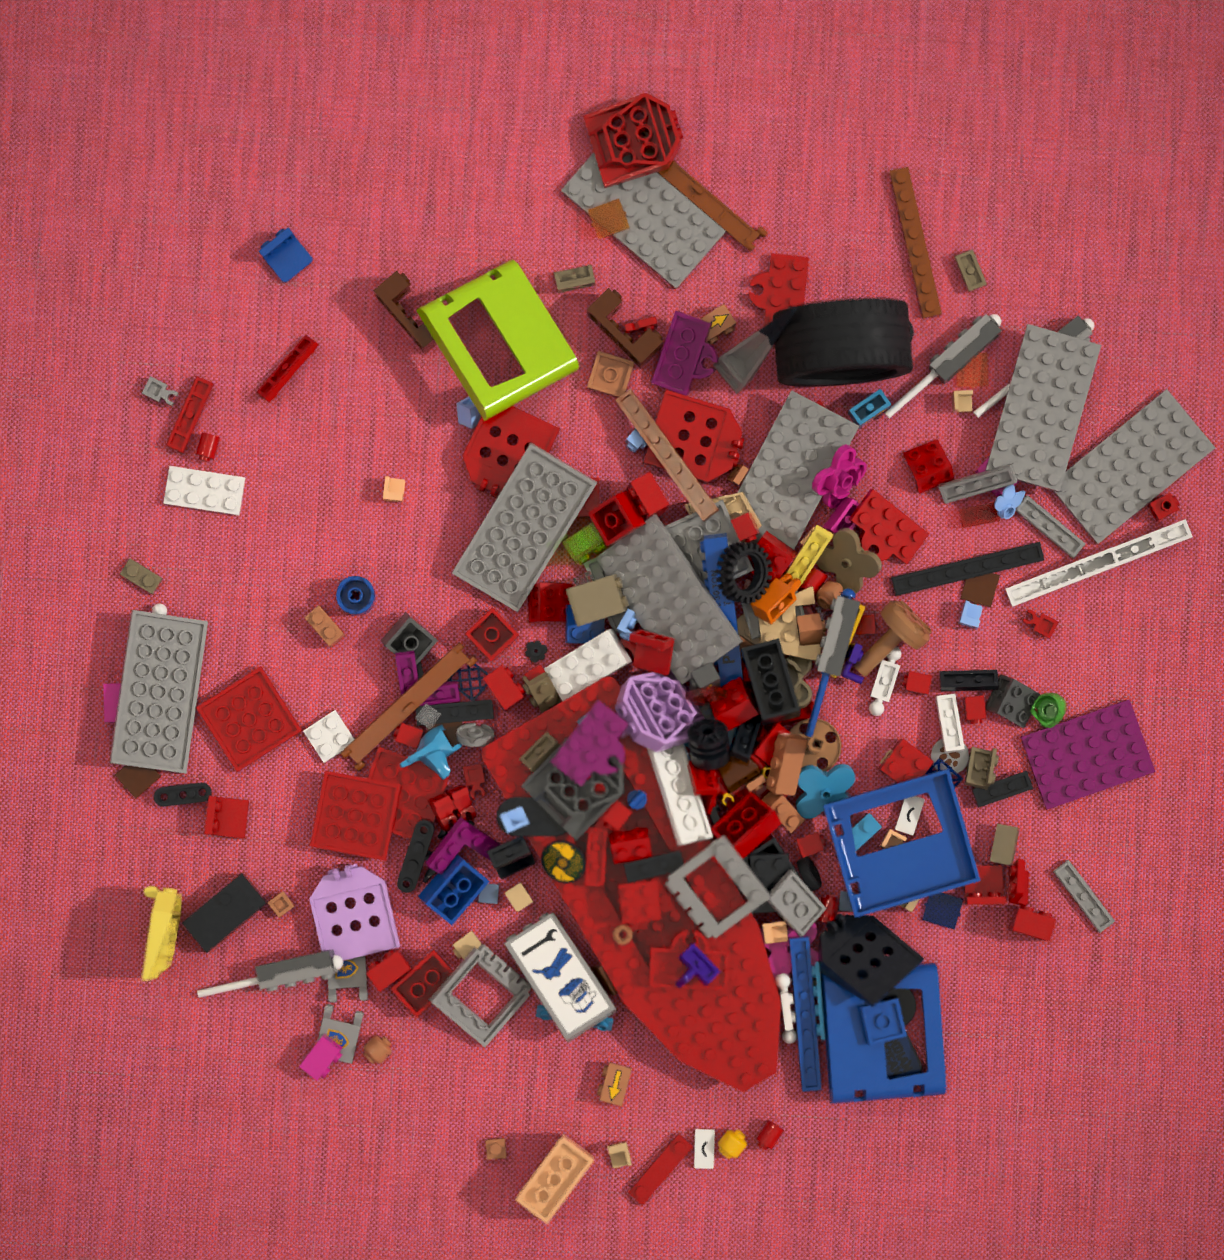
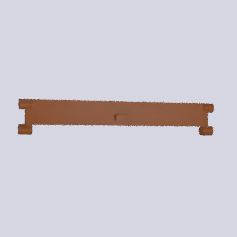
M648 131L641 132V134L644 136L643 138H647L649 136ZM648 149L645 155L652 156L655 150ZM673 161L669 169L657 172L750 252L756 247L752 243L760 235L764 238L768 232L761 226L757 231L751 228L676 162Z
M459 642L346 746L341 755L344 758L350 756L356 762L354 765L355 769L360 771L366 765L362 759L459 668L465 663L472 667L478 660L474 656L468 658L461 651L465 647Z

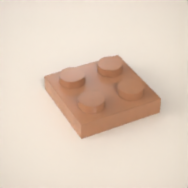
M598 351L587 388L619 398L626 392L635 362Z

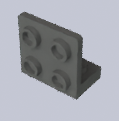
M1000 675L998 679L999 688L992 691L985 709L1024 728L1031 715L1030 710L1034 701L1040 694L1013 678Z

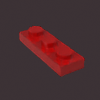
M588 828L585 886L604 887L608 828Z

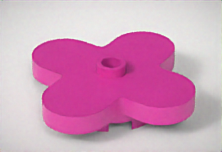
M845 444L835 452L831 466L821 470L815 476L812 482V490L819 495H823V503L831 509L836 508L843 498L851 494L848 491L852 486L858 485L865 475L867 465L861 459L856 458V450L853 447Z
M815 923L803 935L809 936L810 944L817 935ZM762 927L760 932L764 946L771 951L768 959L774 980L779 974L789 975L792 971L791 957L787 951L788 946H790L789 938L800 936L790 927L787 930L788 941L765 944ZM810 947L812 967L815 966V961H819V956Z

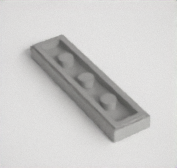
M1008 464L939 484L938 488L944 503L947 504L1016 484L1018 480L1012 465Z
M1028 495L1015 508L1019 515L1072 559L1086 544Z
M1069 860L1053 870V873L1099 933L1115 922Z

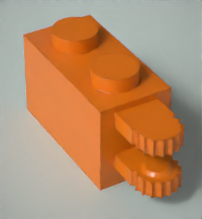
M788 573L780 579L775 578L770 583L769 588H765L767 592L764 595L760 594L762 598L759 600L755 599L756 602L750 603L755 616L772 625L797 600L795 592L801 585L800 579H793V576Z

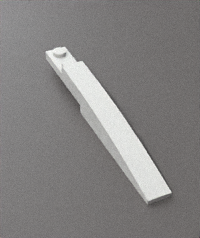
M1185 519L1006 588V592L1013 607L1177 544L1193 536Z

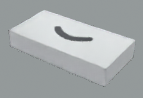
M917 796L904 799L894 830L913 836L925 799Z
M695 1129L694 1168L714 1169L715 1129Z

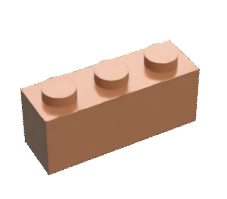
M778 733L773 758L770 762L769 776L766 780V788L774 794H796L807 745L805 738L798 734Z

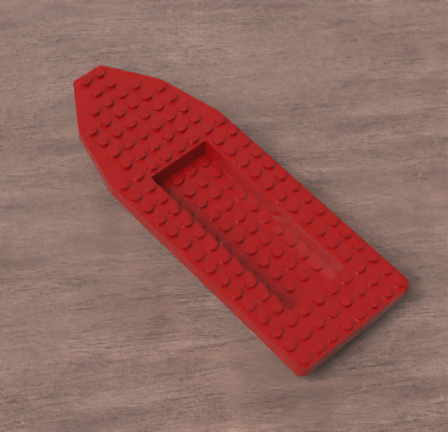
M607 676L483 748L482 759L506 800L513 797H532L521 785L533 772L520 758L546 732L561 745L578 727L576 721L586 715L598 700L617 714L615 706L621 688L613 677ZM630 735L624 738L619 737L618 740L623 745L625 751V761L623 763L624 793L616 801L632 811L619 831L624 832L635 828H647L652 857L680 850L683 864L709 846L711 842L704 840L682 846L677 845L647 748L634 742ZM553 772L551 780L554 783H559L561 775ZM597 783L595 786L596 792L603 794L605 786L602 783ZM567 786L565 794L572 797L575 794V789L572 786ZM633 790H642L646 794L647 802L641 809H633L628 805L627 798ZM580 800L579 808L587 810L589 803L586 800ZM614 803L590 827L607 828L604 825L606 821L603 818ZM608 828L604 887L585 886V872L579 880L572 883H561L554 879L552 880L623 1003L680 1062L741 1092L747 1091L776 1074L781 1001L760 928L752 913L750 912L718 937L714 938V936L706 939L709 943V950L729 951L728 990L649 987L651 948H671L672 941L676 935L685 930L688 933L685 937V943L687 945L695 944L694 930L703 935L699 930L703 922L695 925L687 914L692 908L689 907L684 910L675 899L680 893L676 892L672 895L664 885L669 880L668 875L671 873L632 882L657 880L661 920L622 924L618 885L629 884L623 864L639 860L614 864L609 834L615 833L618 830L611 831ZM588 829L577 840L568 832L560 836H527L540 859L544 848L549 843L564 840L575 844L582 851L586 860ZM714 855L683 878L717 923L745 903L732 878ZM620 925L628 926L633 934L631 941L624 945L618 944L613 938L615 928ZM625 931L619 933V937L622 939L627 936Z

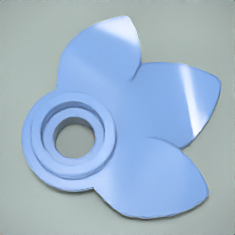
M1013 484L1007 486L1003 490L1002 496H998L994 503L998 516L1005 519L1011 518L1015 513V508L1021 504L1025 491L1015 493Z

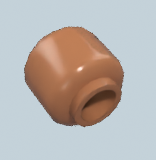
M833 581L825 582L816 593L819 606L823 609H830L833 598L837 599L838 595L841 596L843 591L842 585Z
M375 1035L364 1045L365 1052L363 1054L372 1064H382L392 1054V1050L389 1047L392 1043L385 1036L380 1038Z

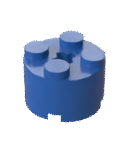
M350 576L339 584L336 600L343 611L353 616H360L368 613L373 608L376 601V593L374 587L367 579L359 576ZM353 592L361 593L359 600L351 599L353 598Z

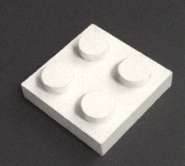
M336 710L303 730L323 763L341 753L354 740V737Z

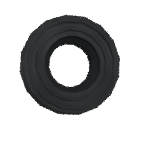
M809 857L798 860V870L805 885L811 891L819 889L822 883L814 863Z

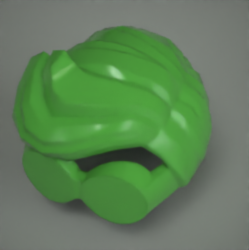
M1043 693L1034 701L1030 711L1041 726L1052 728L1065 715L1067 710L1066 701L1057 693Z

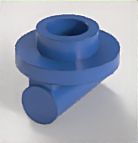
M633 790L628 795V805L633 809L643 808L647 802L646 794L642 790Z

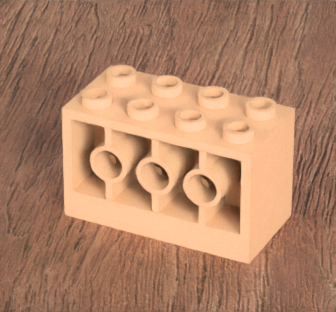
M562 1134L516 1197V1201L545 1223H548L592 1164L594 1156L565 1134Z

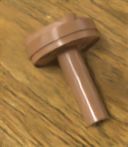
M889 601L880 612L890 629L862 656L860 662L857 661L854 664V667L863 676L866 677L902 640L916 650L924 647L930 641L931 629L905 602Z
M809 719L800 721L789 732L791 734H798L807 740L802 767L807 765L817 766V760L824 758L827 761V766L821 770H829L835 765L841 753V739L837 730L830 723L817 719L813 736L808 737L800 732L799 727L801 724L808 725ZM828 732L834 733L836 737L833 743H828L825 739V735Z

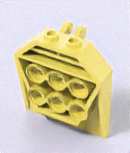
M150 886L144 890V894L148 898H154L155 903L152 910L142 980L158 978L172 964L182 904V894L177 893V889L163 888V891H160L156 886Z

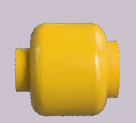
M738 1129L735 1131L727 1130L718 1142L720 1147L718 1150L729 1159L737 1158L747 1146V1142L744 1139L746 1136Z

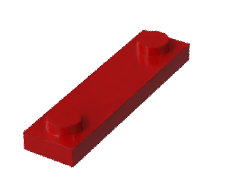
M305 335L256 393L270 403L307 358L314 353L319 344Z
M196 376L165 446L184 454L214 387V383Z
M678 1133L628 1191V1194L643 1206L693 1146Z

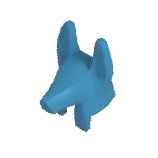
M441 724L427 732L420 740L416 752L401 762L399 766L404 768L417 761H421L444 780L451 772L446 757L455 753L463 745L459 743L452 747L443 733L445 728Z

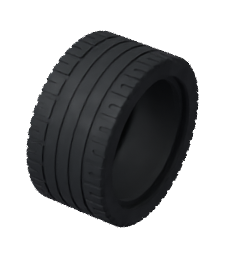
M848 298L796 305L795 312L775 342L778 382L789 386H838L881 381L912 372L913 361L908 304L905 301L892 298ZM794 306L777 311L773 315V320Z

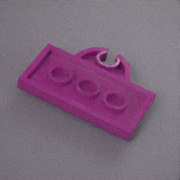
M675 311L651 383L688 396L694 378L702 379L713 374L716 369L706 368L703 364L704 359L707 357L712 362L718 363L719 361L717 351L713 345L706 342L712 323L680 311Z
M598 700L552 759L551 763L580 786L586 782L593 771L606 775L615 773L618 769L608 764V758L615 755L620 763H624L625 751L618 739L629 726V723Z

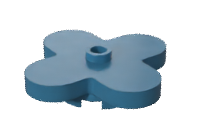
M838 764L829 771H822L814 765L802 767L798 785L805 792L796 800L797 812L803 818H815L824 811V804L850 797L851 795L847 790L855 782V774L852 767L846 764Z

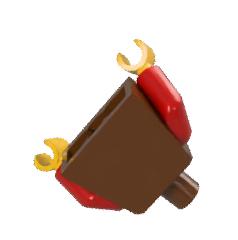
M753 752L747 763L730 755L728 763L716 769V782L720 785V795H723L722 802L724 805L727 806L724 801L726 797H730L732 802H734V798L730 793L760 773L764 778H767L765 771L767 769L770 771V767H766V763Z

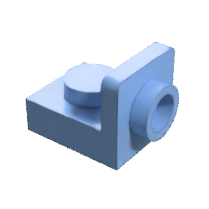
M627 609L617 627L619 636L626 641H629L630 633H632L629 629H633L637 621L635 612Z

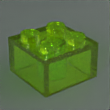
M593 522L562 542L563 548L575 565L577 563L582 565L590 559L589 555L594 552L597 555L606 549V544Z

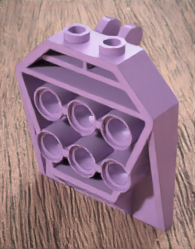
M671 669L669 675L650 672L629 677L621 686L615 706L617 714L629 723V726L620 737L624 738L630 735L634 742L655 752L687 743L689 727L695 722L705 719L686 683L681 685V682L677 680Z
M357 864L345 866L344 871L339 872V868L327 871L328 875L322 877L309 899L321 951L334 949V954L339 955L344 961L401 947L386 881L366 868L358 867ZM367 893H372L375 897L372 904H367L364 900ZM350 897L356 901V905L352 909L346 906V900ZM330 902H334L337 905V910L334 913H330L327 910V905ZM374 915L380 919V924L376 927L370 924V918ZM354 920H358L361 923L359 931H354L351 928V923ZM334 925L342 927L341 935L336 936L333 934L332 928Z

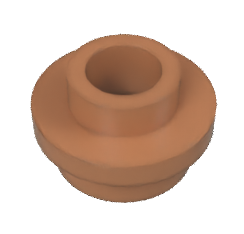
M626 925L617 926L613 932L614 940L622 945L629 943L633 936L632 930ZM621 931H625L627 934L623 939L619 937Z

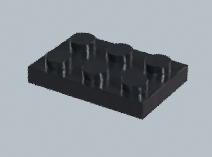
M788 852L749 854V868L768 892L775 887L789 870ZM765 901L751 913L777 911Z

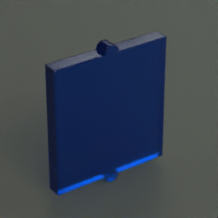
M945 893L929 896L927 903L924 904L926 908L922 920L955 930L958 916H961L960 909L963 899Z

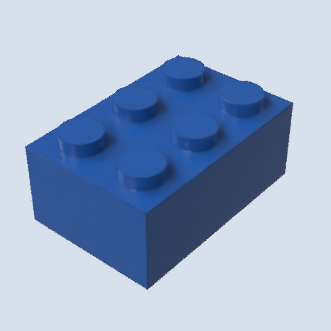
M457 854L442 875L437 873L418 897L445 921L453 925L490 881Z

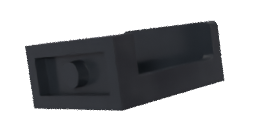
M519 836L487 851L501 879L536 863L523 836Z

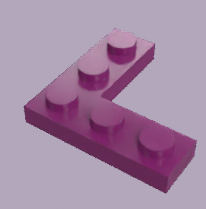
M414 651L395 653L401 695L418 680ZM458 681L444 682L420 706L460 701Z
M460 817L425 864L442 875L464 845L491 860L487 851L501 844Z

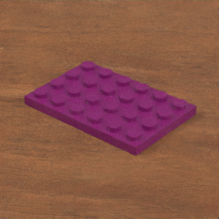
M1130 699L1057 724L1052 728H1046L1020 737L1046 810L1155 772Z

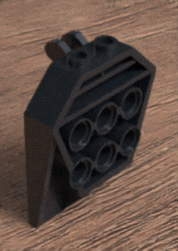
M839 913L834 917L835 921L831 920L826 924L827 930L819 937L818 956L820 972L871 1007H874L924 960L919 953L874 916L863 915L854 918V915L843 916V914Z

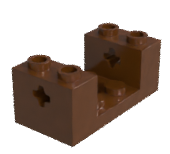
M396 271L373 291L377 299L426 354L436 345V342L424 323L418 327L411 316L409 318L405 316V309L400 305L399 301L411 292V283L404 273L399 274Z
M608 288L587 308V316L641 369L662 348L663 337L656 330L652 331L649 328L633 344L632 338L626 332L622 334L619 331V325L611 319L622 308V296L615 289L612 291Z

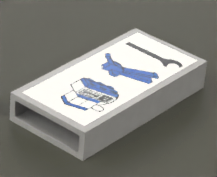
M553 912L551 914L545 913L539 917L540 921L534 925L532 923L526 925L522 929L523 932L518 935L516 933L512 934L506 939L507 942L504 944L564 1039L569 1043L614 1014L616 1008Z

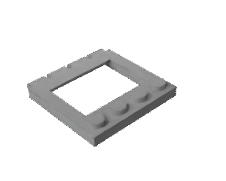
M724 835L669 874V880L664 883L672 895L676 892L680 893L675 899L684 910L689 907L692 908L687 914L695 925L703 922L699 930L706 939L714 936V938L718 937L771 898L770 893ZM713 855L748 899L746 903L718 923L683 879Z
M482 944L478 949L476 947L472 949L429 1001L482 1046L486 1047L530 996L528 992L532 987L496 954L493 955V952L487 946ZM475 964H478L514 995L489 1025L451 994Z

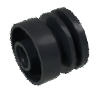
M702 719L692 724L687 731L691 763L702 770H716L726 765L730 759L727 726L716 719Z

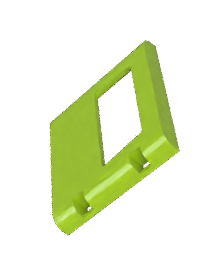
M514 260L494 268L416 310L484 421L576 372L579 368L575 354L521 267ZM494 275L496 279L493 281L490 276ZM475 299H479L520 364L524 374L490 387L448 318ZM446 300L448 305L445 306L442 302Z

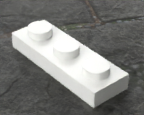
M956 695L936 696L944 752L964 751L965 747Z

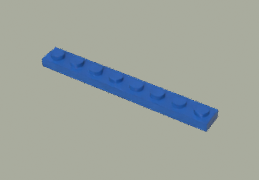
M809 936L789 938L801 1089L802 1092L822 1090Z

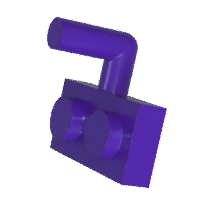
M853 643L850 644L846 653L841 676L862 684L864 677L850 672L852 664H856L857 661L860 662L863 656V651H861L863 646Z
M693 943L679 957L689 970L676 981V986L681 988L694 975L706 986L721 971Z

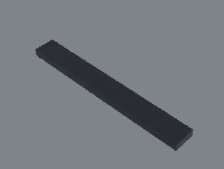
M1037 542L892 577L891 580L895 596H900L1041 562L1045 559L1041 543Z

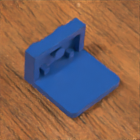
M289 227L279 230L275 234L276 238L271 242L269 240L264 242L260 246L261 250H259L261 256L284 283L291 280L313 261L311 255L297 240Z

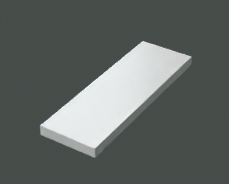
M684 744L660 752L647 748L677 845L682 846L713 838L700 795H694L687 768L689 760Z

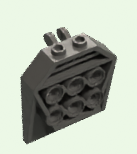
M568 737L521 786L577 840L624 793V764L619 762L617 756L612 755L608 758V764L611 767H617L618 771L609 775L593 771L591 778L580 786L551 763L552 759L569 739ZM553 772L561 775L559 783H554L551 780ZM597 783H602L605 786L603 794L596 792L595 786ZM567 786H572L575 789L574 796L569 797L565 794ZM580 800H586L589 803L587 810L579 808Z

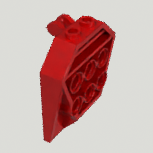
M647 93L583 116L605 188L669 169L681 147L680 139H683L681 128H676L679 126L675 110H671L669 104ZM638 113L644 115L641 120H635L634 117ZM616 120L622 121L619 127H614L612 124ZM643 131H648L649 136L647 138H641L640 133ZM620 138H626L627 143L624 145H619L618 140ZM653 149L655 152L652 156H646V150ZM625 156L633 157L629 163L623 162Z
M665 390L656 424L675 450L678 449L683 452L684 456L682 459L696 479L708 484L731 472L732 467H736L740 454H738L737 450L742 449L745 438H742L743 432L731 410ZM691 413L695 419L693 422H686L684 415ZM714 420L717 426L714 429H709L706 426V422ZM682 431L689 434V438L685 441L680 440L678 437ZM703 438H708L711 441V445L703 447L700 441ZM648 446L644 463L665 470ZM702 456L706 462L704 465H697L695 458Z
M514 406L486 421L481 416L463 453V459L474 488L481 492L487 490L491 492L492 497L497 499L525 453V447L533 443L550 453L560 428ZM493 428L501 430V434L498 437L491 436L490 432ZM516 436L518 443L510 445L507 442L508 438ZM486 448L489 449L491 455L488 458H483L480 455L481 451ZM506 457L509 461L507 465L500 466L498 459Z

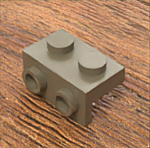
M547 672L530 681L526 676L522 677L525 683L522 687L527 695H531L528 698L534 708L538 707L541 713L561 702Z
M976 747L970 749L964 785L987 790L991 784H994L996 773H993L994 766H997L999 755H996V748H993L991 751Z

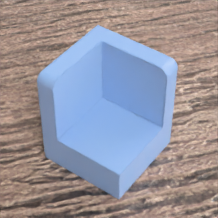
M468 396L456 403L458 423L473 429L477 426L481 415Z
M965 601L958 624L977 629L980 624L979 619L983 609L982 606Z
M521 806L500 815L507 833L529 824Z

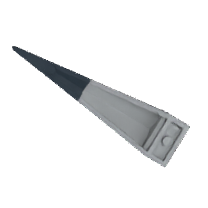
M796 306L719 357L718 363L713 364L736 394L752 381L795 312Z

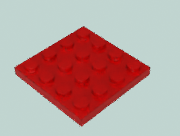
M262 666L196 707L236 772L241 771L302 732L299 724Z
M378 747L367 779L401 785L392 833L411 839L414 828L419 820L429 819L434 824L436 815H434L428 800L445 792L450 775L442 780L421 761L401 768L399 764L406 760L407 756ZM421 827L423 833L428 831L426 827Z
M325 770L310 846L386 861L401 785Z

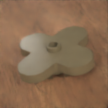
M842 528L835 533L833 546H826L816 564L825 572L835 573L836 580L842 585L843 590L852 589L856 594L863 587V577L872 578L876 576L882 568V563L875 553L867 550L864 551L860 546L861 543L856 532L849 528Z
M789 655L785 660L800 709L805 708L811 703L813 697L810 686L804 681L812 670V660Z

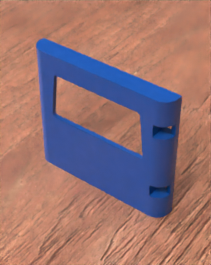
M949 769L939 770L823 805L854 918L981 881ZM923 793L929 794L941 824L942 832L862 856L856 855L850 815ZM835 825H840L841 835L836 836ZM856 882L858 892L853 893L850 884Z
M935 963L919 964L894 987L900 989H920L922 991L927 1072L894 1079L887 1078L884 1042L868 1045L859 1008L868 1004L821 973L830 1104L945 1095L946 1073L938 970ZM921 1085V1092H913V1086ZM855 1090H862L863 1096L855 1097Z

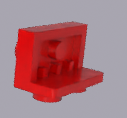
M635 828L630 831H617L609 834L614 864L652 857L647 828Z
M1017 859L1009 868L1008 903L1027 906L1029 872L1025 871V860Z

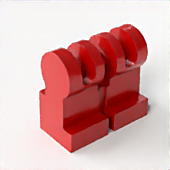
M460 784L447 790L446 794L441 793L428 800L434 815H436L439 826L446 832L450 831L448 822L454 826L457 822V817H461L466 821L465 814L471 820L477 817L466 786ZM453 810H456L457 817L454 815Z

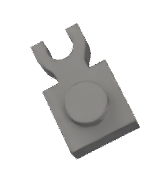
M151 376L142 391L143 395L159 403L161 399H164L172 407L174 403L169 401V396L175 395L178 397L179 395L174 390H166L167 384Z

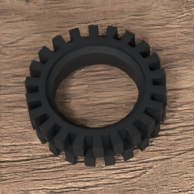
M735 542L736 544L729 545L730 548L726 547L724 550L726 554L722 553L720 555L723 561H718L717 565L721 566V569H716V574H720L716 581L722 582L718 585V588L723 590L721 593L723 596H727L728 600L753 603L756 602L755 599L759 600L762 598L760 594L764 595L767 592L764 588H769L770 586L766 581L772 579V576L768 575V572H772V567L767 566L771 564V560L766 559L769 555L767 552H764L765 549L763 547H759L760 545ZM747 555L753 562L754 576L749 587L741 590L735 583L734 570L737 561L742 556Z

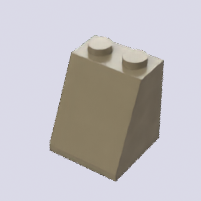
M614 574L566 589L577 627L627 611L629 604L627 597L622 594L621 588H623L620 577Z

